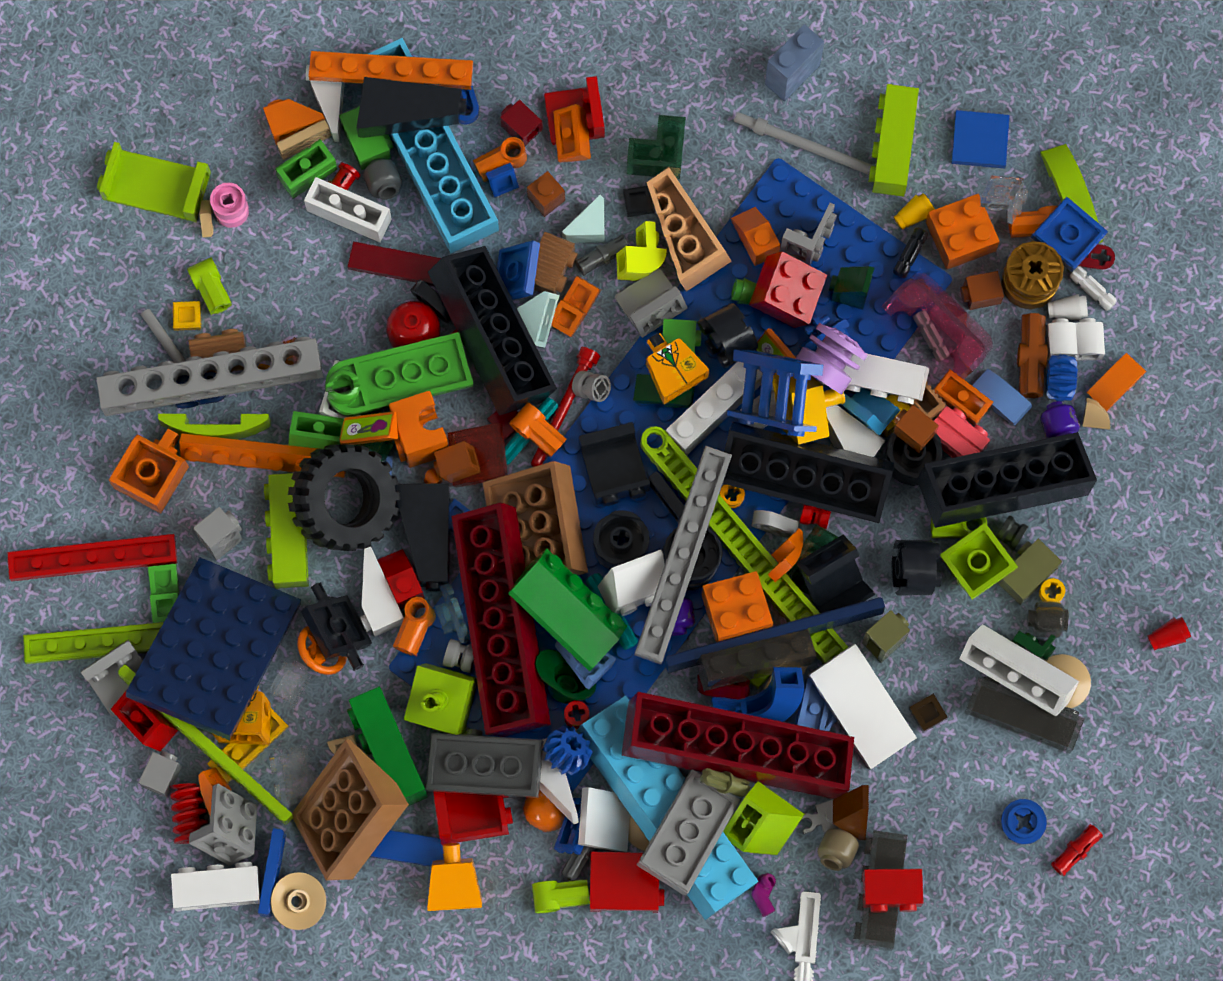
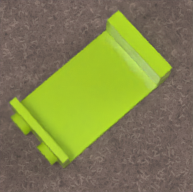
M113 143L112 150L108 149L105 156V165H107L105 173L100 175L97 183V190H99L103 200L197 222L201 200L204 198L211 174L208 164L197 161L195 168L124 151L120 143Z

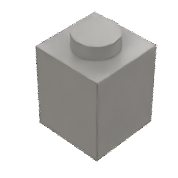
M162 751L160 755L152 752L138 783L141 787L168 798L172 790L170 786L174 785L182 768L176 762L177 757L165 751Z

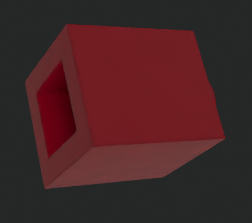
M520 99L514 105L512 103L507 105L501 112V127L512 137L521 139L524 146L543 130L542 120Z

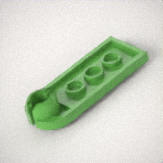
M459 332L340 361L329 370L325 381V391L328 392L327 398L330 405L337 412L347 416H356L389 408L390 403L426 391H430L433 397L473 387V380ZM349 386H350V388H351L350 391H346V392H342V393H338V392L333 391V390H337V389H341V388H345V387H349Z

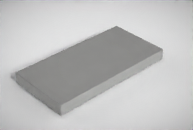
M693 769L686 777L637 863L638 867L684 896L689 893L740 802V799L731 793H719L716 788L700 781L701 774Z

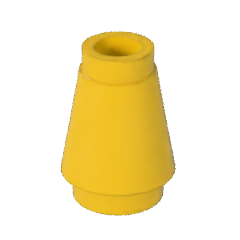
M922 193L919 196L915 195L893 218L903 230L927 219L928 212L935 210L927 196Z

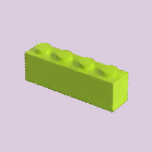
M887 84L885 94L880 93L878 109L883 110L882 118L877 117L875 133L880 135L879 142L874 141L871 156V158H876V166H870L868 182H873V193L905 196L919 88Z
M293 473L268 475L269 483L264 484V498L269 500L270 510L265 511L266 527H271V537H266L267 554H272V564L267 565L268 581H273L276 589L309 587L307 539L301 534L303 528L295 526L292 519L296 517L295 512H289L288 503L293 502L292 495H288L289 487H294L295 481L291 479Z

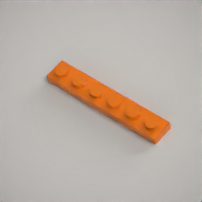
M311 51L309 80L364 83V77L465 90H471L472 60Z
M181 433L179 441L181 458L192 462L199 461L219 465L225 464L288 472L301 471L302 468L299 466V463L304 458H311L310 453L318 449ZM341 471L334 477L345 478L346 471Z

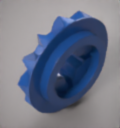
M1028 799L1015 800L1003 811L1001 816L1002 830L1009 840L1019 845L1032 844L1040 839L1046 830V815L1043 809L1034 801ZM1031 813L1032 815L1028 821L1031 827L1029 829L1023 827L1018 831L1015 830L1019 823L1015 815L1023 818Z

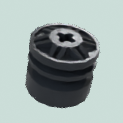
M677 528L670 533L662 548L664 564L666 563ZM707 528L686 591L698 590L703 585L708 584L720 565L723 554L721 542L716 533Z

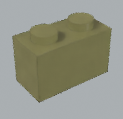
M1039 538L1033 544L1028 541L1017 552L1020 556L1014 561L1018 568L997 582L1020 605L1062 563Z
M890 610L865 633L862 644L882 663L906 641L910 632L908 628L909 623L900 613L895 615Z

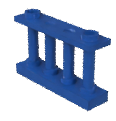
M734 349L733 361L744 363L743 368H746L742 410H727V416L738 418L737 423L753 425L756 422L788 430L787 435L804 437L805 432H816L817 426L803 423L807 382L811 380V375L823 376L824 364L756 350ZM757 369H760L762 381L757 413L753 412ZM777 373L779 375L774 417L770 416L769 412L773 375ZM794 376L796 387L791 421L786 419L790 377Z

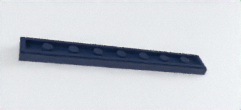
M878 597L668 655L665 658L667 673L882 615L885 604L883 598Z

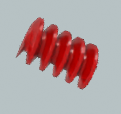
M196 783L171 785L170 788L177 791L171 793L170 797L172 800L178 801L171 805V810L178 812V814L172 816V822L179 824L173 827V833L181 835L173 839V842L175 844H189L190 833L208 824V820L200 818V815L207 813V809L199 807V804L204 802L203 797L198 796V793L201 792L200 785Z

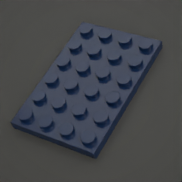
M199 557L126 691V697L230 741L301 605V599Z

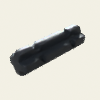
M919 227L914 229L911 239H909L900 256V261L894 267L893 273L901 278L907 277L910 266L915 262L922 245L927 239L928 232Z

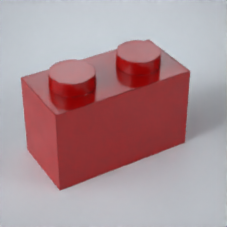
M869 869L863 871V907L870 908L871 912H888V907H899V912H915L917 907L923 905L922 869Z

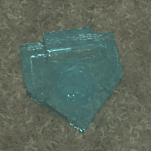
M448 583L440 586L445 603L435 606V610L444 634L455 631L460 643L469 641V632L463 621V615L458 600L454 597L451 584L449 585Z

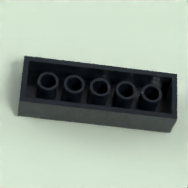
M486 246L442 257L428 271V274L457 332H459L460 338L499 416L520 410L527 402L532 405L542 403L557 390V387Z
M732 421L724 452L731 454L732 457L722 484L880 523L895 462L812 441L798 445L788 435Z
M1076 432L926 463L923 465L917 481L934 527L937 528L1088 496L1097 478L1079 433Z

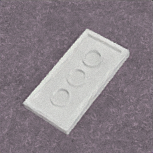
M856 644L851 645L808 674L846 735L854 737V747L868 769L874 768L917 738Z

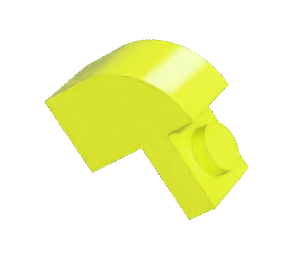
M645 221L635 229L636 246H625L616 253L617 280H640L652 274L663 264L667 249L657 248L659 233L656 231L655 222Z

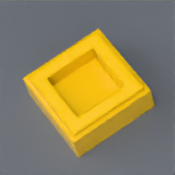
M200 301L173 302L174 331L201 330Z

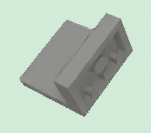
M829 203L812 239L808 238V235L801 230L794 229L792 231L787 228L782 237L780 252L783 251L810 266L812 261L818 262L824 249V242L826 238L829 239L835 226L834 222L837 217L833 213L835 204Z
M660 268L615 295L617 303L642 338L663 325L664 319H672L688 309L678 288L672 286Z
M129 639L81 670L82 675L89 682L112 717L116 716L111 711L112 706L129 687L120 678L118 670L125 664L136 673L143 661Z
M220 784L214 785L210 824L190 833L189 844L229 866L254 855L257 805Z

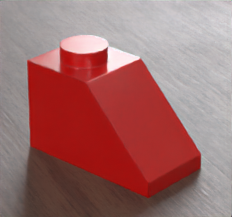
M403 549L377 560L400 610L405 608L406 603L411 598L422 597L425 599L422 588Z
M126 691L111 708V711L143 745L161 752L179 731L157 710L127 698Z

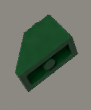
M841 267L839 275H833L829 291L833 292L832 301L863 309L874 267Z

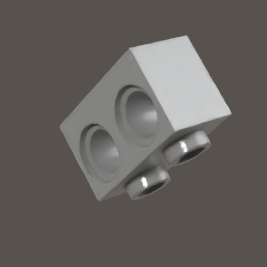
M220 507L193 527L201 543L216 560H219L243 540L239 533L242 528L238 520L229 510L224 513Z

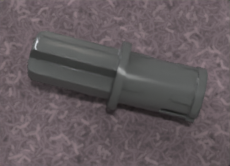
M584 846L581 855H576L573 852L561 874L565 878L575 881L587 860H591V852H593L594 848Z

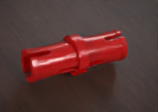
M1089 824L1074 841L1071 840L1067 844V848L1051 863V866L1064 877L1079 860H1084L1087 857L1086 853L1103 837L1102 833L1094 825Z

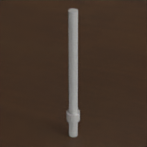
M737 112L734 122L753 129V132L761 136L764 134L862 173L869 175L870 166H874L768 124L769 121L760 117L755 119L740 112Z

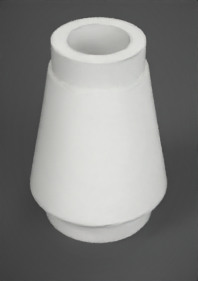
M1076 294L1048 302L1049 318L1081 320V318L1088 317L1086 296Z

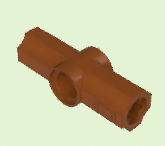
M1040 313L1024 314L1021 317V343L1018 345L1017 367H1020L1019 393L1025 398L1035 399L1043 397L1044 369H1046L1048 348L1047 344H1045L1046 316Z

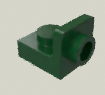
M1020 630L1012 640L1015 644L1046 661L1056 649L1052 645L1056 637L1052 634L1043 646L1038 644L1039 641L1035 636L1027 632L1024 634Z

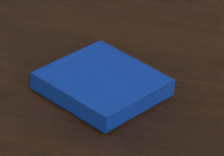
M956 110L951 164L1005 169L1010 115Z
M1066 197L1032 234L1031 238L1036 242H1043L1053 247L1061 256L1063 265L1073 272L1105 237L1108 231Z
M532 240L499 250L497 270L512 300L533 295L540 249L539 242Z

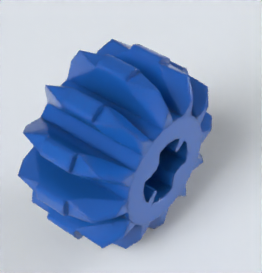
M1062 354L1050 357L1045 385L1046 394L1049 399L1062 402L1073 399L1078 379V363L1075 357Z
M563 725L547 736L542 750L546 753L544 760L552 763L551 769L557 767L561 775L568 772L572 776L588 765L593 751L589 748L591 741L583 738L584 732L578 734L574 726L567 729Z

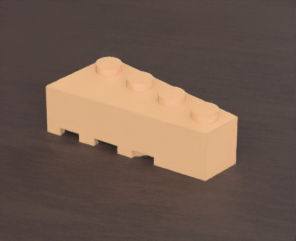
M669 167L646 182L679 281L686 292L732 262Z

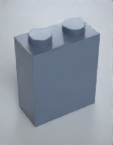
M804 24L768 60L765 85L785 102L820 66L824 41Z

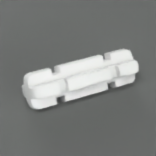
M1078 266L1071 272L1070 278L1076 284H1081L1080 288L1092 299L1098 300L1100 302L1099 305L1103 309L1108 311L1116 304V298L1110 293L1107 294L1106 289L1091 275L1088 277L1087 272L1081 266Z

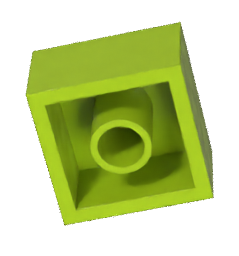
M427 663L418 665L404 720L453 735L465 733L477 687V678Z

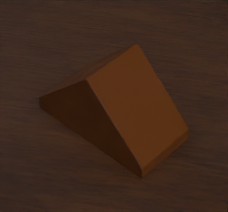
M861 785L833 799V824L852 834L858 840L866 841L869 810V785Z

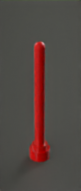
M582 346L576 356L578 367L550 422V425L557 431H559L576 396L572 390V382L575 375L583 370H591L593 366L597 365L601 357L600 354L587 347ZM540 448L537 449L531 461L532 467L542 465L547 455Z

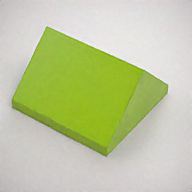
M986 523L940 554V557L957 583L972 600L1018 568Z

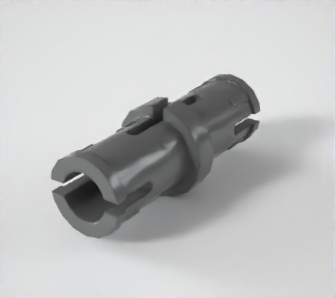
M620 235L603 246L601 244L596 246L594 251L575 260L576 266L584 276L601 265L606 266L610 264V260L616 257V253L625 246L630 245L627 239L624 238V235Z

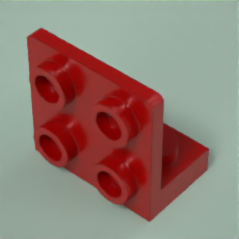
M597 76L586 77V87L544 94L552 145H556L553 111L575 104L586 109L589 140L605 138V126Z

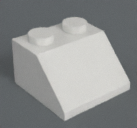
M658 550L611 568L598 585L606 606L614 613H621L622 616L636 611L639 605L651 606L665 566L662 551Z

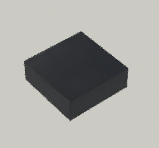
M648 186L623 189L627 217L654 213L653 201Z

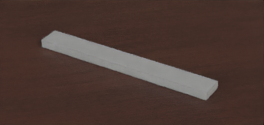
M708 446L704 448L634 654L635 656L662 664L732 457L731 454Z

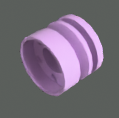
M819 323L816 329L826 336L821 341L811 334L809 338L818 348L816 351H812L803 347L795 359L824 364L823 376H812L842 395L852 380L843 369L845 366L859 370L860 366L850 359L855 354L865 361L868 354L861 349L856 341L838 329Z

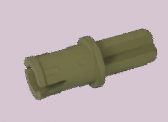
M706 768L700 776L702 783L716 788L722 794L731 793L743 798L750 791L748 780L737 778L728 771L721 773Z

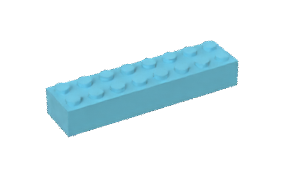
M403 38L368 53L371 55L412 57ZM449 126L389 134L450 254L499 231L498 219Z
M624 696L584 722L576 732L578 734L584 732L583 738L591 741L589 748L593 752L590 759L650 842L684 783L685 777L675 766L622 756L629 702L628 697ZM724 832L719 837L687 894L704 920L714 915L759 882Z

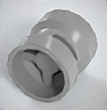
M583 370L575 375L572 382V390L577 397L602 402L610 393L611 383L605 375L593 374Z
M450 639L445 652L443 666L450 668L456 666L460 667L463 672L471 673L474 665L472 645L465 646L458 640Z

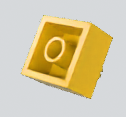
M777 374L773 375L775 403L777 401L779 375ZM811 375V380L807 382L803 423L817 426L816 432H805L804 437L789 436L798 445L829 437L826 408L844 404V392L841 395L833 389L824 391L823 385ZM794 376L790 377L786 419L791 421L796 387ZM782 429L786 434H788V430Z

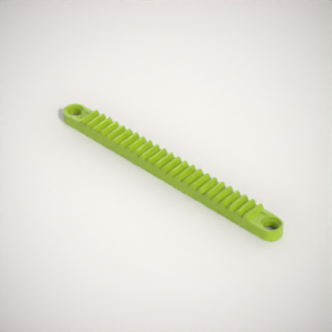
M657 426L646 429L640 441L642 450L656 465L658 471L677 490L680 497L687 501L697 472L696 466L664 429ZM652 434L659 435L662 439V445L659 448H651L647 444L648 436ZM718 495L708 528L716 533L723 548L727 549L730 556L743 568L745 574L757 571L764 595L771 601L773 607L779 611L787 623L820 614L786 573L776 582L769 577L768 573L778 563L724 499ZM833 628L801 637V640L808 645V648L815 653L817 659L823 664L848 648Z

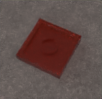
M494 423L448 433L449 446L463 441L474 446L481 471L475 475L453 482L454 487L483 483L508 475L502 424Z

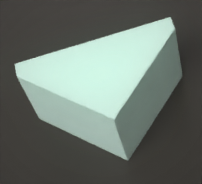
M601 195L562 231V239L572 243H605L604 198Z
M543 291L517 308L536 346L544 348L546 346L560 295Z

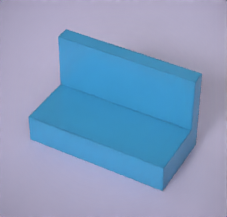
M861 388L860 393L856 392L852 398L845 394V403L839 405L877 435H880L900 412V409L887 399L870 395L871 390Z

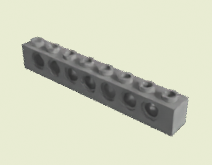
M300 337L295 339L294 342L286 344L283 342H272L267 347L258 349L252 346L240 349V352L230 354L229 352L221 351L214 353L213 357L208 358L193 356L185 359V362L179 363L165 361L159 363L157 367L137 366L133 367L129 372L109 371L101 377H96L100 406L105 416L324 378L316 338L311 339L310 337ZM290 356L299 357L297 363L293 365H288L285 361ZM262 361L272 362L268 369L261 370L258 368ZM237 365L244 367L240 374H231L233 367ZM209 370L217 372L216 376L212 379L207 380L203 378L204 374ZM182 375L189 376V380L185 384L176 383L178 377ZM152 381H162V384L159 388H149V385ZM126 385H134V390L131 393H121Z

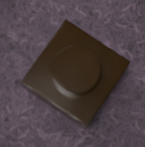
M934 693L909 707V711L922 733L948 718Z

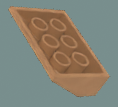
M552 461L483 482L486 506L501 502L516 507L525 567L543 551L548 549L552 554L557 555L573 574L581 575L588 573L569 465Z
M345 739L292 814L293 820L326 880H352L409 804L397 783L350 739Z

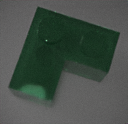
M659 115L656 140L629 138L627 174L655 177L669 167L675 177L680 179L686 117Z

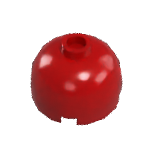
M408 301L401 303L392 310L388 317L386 333L393 348L440 337L441 326L438 316L430 306L422 302Z

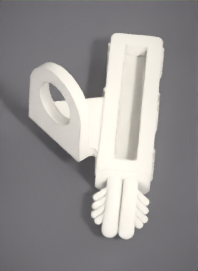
M801 893L798 926L774 928L771 930V934L788 954L796 953L795 962H798L799 966L794 969L795 977L793 979L795 981H813L814 971L810 964H815L817 953L816 945L821 905L820 893Z

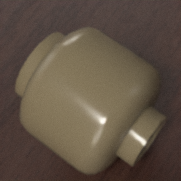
M839 827L838 829H829L825 832L818 847V856L825 867L834 871H840L852 864L859 849V843L852 834Z

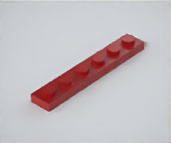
M174 534L7 552L10 581L178 563L176 537Z

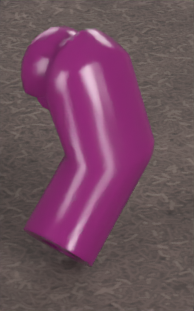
M770 873L760 875L757 878L759 882L754 885L752 890V898L763 917L776 911L769 899L771 891L776 884L774 875Z

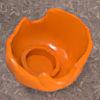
M540 790L538 798L526 797L523 812L529 824L543 832L555 831L562 827L565 815Z

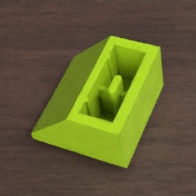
M758 781L745 796L723 832L729 841L743 852L778 855L805 814Z

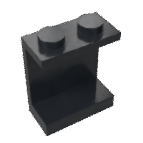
M633 422L579 436V444L596 505L603 503V506H611L617 504L621 498L630 496V499H637L645 496L646 492L650 491V481L645 474L635 438L636 432Z
M844 534L796 562L812 603L819 613L864 602L875 595L874 591L863 580L855 561L859 557L857 548Z

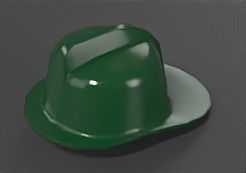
M547 649L541 651L536 657V671L547 684L550 695L558 702L569 704L572 701L588 699L595 693L597 684L595 683L590 689H587L560 652Z

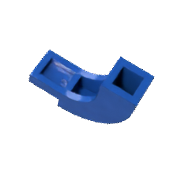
M773 667L771 681L762 692L740 700L712 697L711 707L784 722L797 710L802 701L805 689L802 668Z

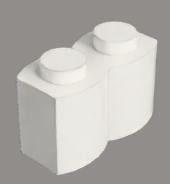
M1065 318L1052 320V323H1048L1046 327L1047 360L1049 361L1052 355L1059 356V354L1075 357L1078 361L1102 360L1105 355L1103 323L1096 322L1094 318H1084L1079 320L1078 323L1069 322Z

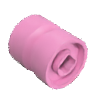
M222 183L212 191L210 204L217 221L222 226L228 228L238 227L247 220L249 206L242 188L234 183Z

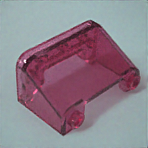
M920 272L912 275L881 306L890 316L900 311L906 312L911 316L919 307L925 310L929 317L958 344L949 355L954 360L952 371L963 379L983 362L992 349L993 341L991 336L926 273Z

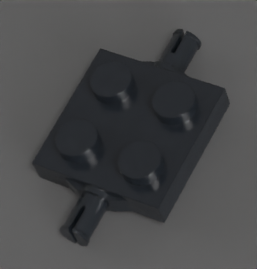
M316 583L311 589L318 602L305 606L301 613L325 660L337 656H345L348 658L353 671L362 668L364 664L357 651L367 648L372 644V641L348 595L330 597L324 590L322 583Z

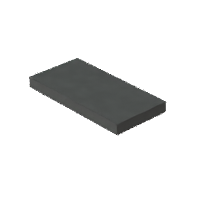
M431 733L425 790L538 798L544 741L538 739Z

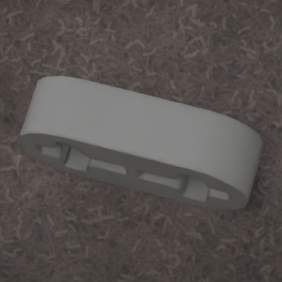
M756 510L753 512L751 526L776 536L789 538L798 530L799 522L774 512Z

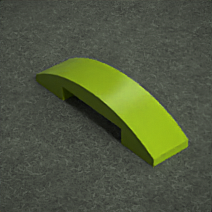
M1064 144L1041 151L1040 154L1049 177L1053 179L1061 202L1068 197L1098 222L1089 191L1068 146Z
M158 414L161 426L178 433L180 436L183 433L238 440L250 437L271 427L269 414H241V424H189L186 414Z

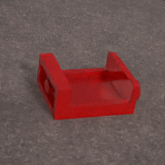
M433 791L442 845L509 835L508 825L513 824L511 807L505 808L504 798H509V796Z
M591 852L590 912L651 911L658 913L659 906H664L665 890L659 889V879L637 866L643 853Z

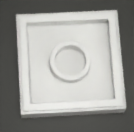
M590 787L582 788L578 845L614 852H627L630 814L614 792Z

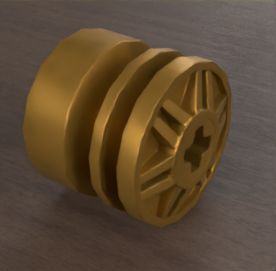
M1031 241L1019 245L1012 251L1002 273L1001 285L1005 296L1011 303L1020 308L1032 310L1045 306L1056 294L1063 278L1064 266L1061 256L1053 247L1043 242ZM1037 269L1039 272L1031 274L1029 271Z

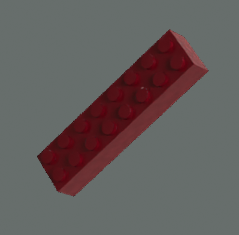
M500 502L453 515L451 517L485 734L505 737L549 726L551 722L545 685L538 675L535 666L539 648L534 618L508 594L526 568L516 507Z
M637 692L628 702L622 756L690 770L693 769L699 772L706 768L721 773L728 771L733 776L746 779L749 782L757 783L759 781L767 786L835 799L850 790L854 737Z

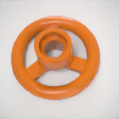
M306 626L300 632L297 647L302 660L309 668L324 675H332L343 669L347 657L339 656L335 665L323 666L322 664L326 660L309 627ZM307 636L312 642L308 648H306Z

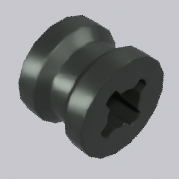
M1009 515L996 538L999 541L1009 543V547L1015 550L1029 526L1024 523L1019 524L1015 522L1014 517Z

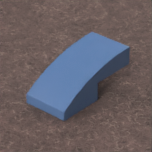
M989 369L972 385L992 400L993 404L991 407L993 411L1013 426L1032 408V404L1023 395Z

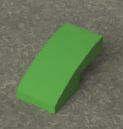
M177 563L148 566L153 623L165 621L180 594Z

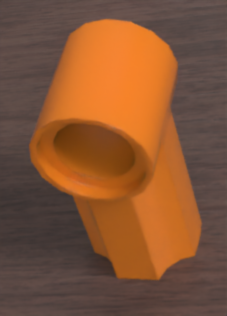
M510 137L504 140L501 146L472 161L483 182L488 181L486 173L503 165L511 163L513 168L522 167L527 161V153L521 139ZM512 149H518L521 151L519 155L515 157H510L507 155L508 152Z
M1045 206L1037 211L1009 213L1008 225L1011 238L1032 236L1058 206Z
M529 402L509 423L517 433L525 439H530L550 458L567 440Z
M422 597L411 598L406 603L404 609L405 617L393 644V648L411 656H417L426 631L436 618L435 610ZM420 608L426 609L423 616L415 618L417 610Z

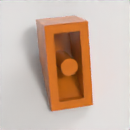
M290 99L274 100L268 106L263 107L276 145L277 142L321 120H325L323 113Z
M756 207L731 218L754 266L765 262L768 255L780 252L781 244L769 221Z

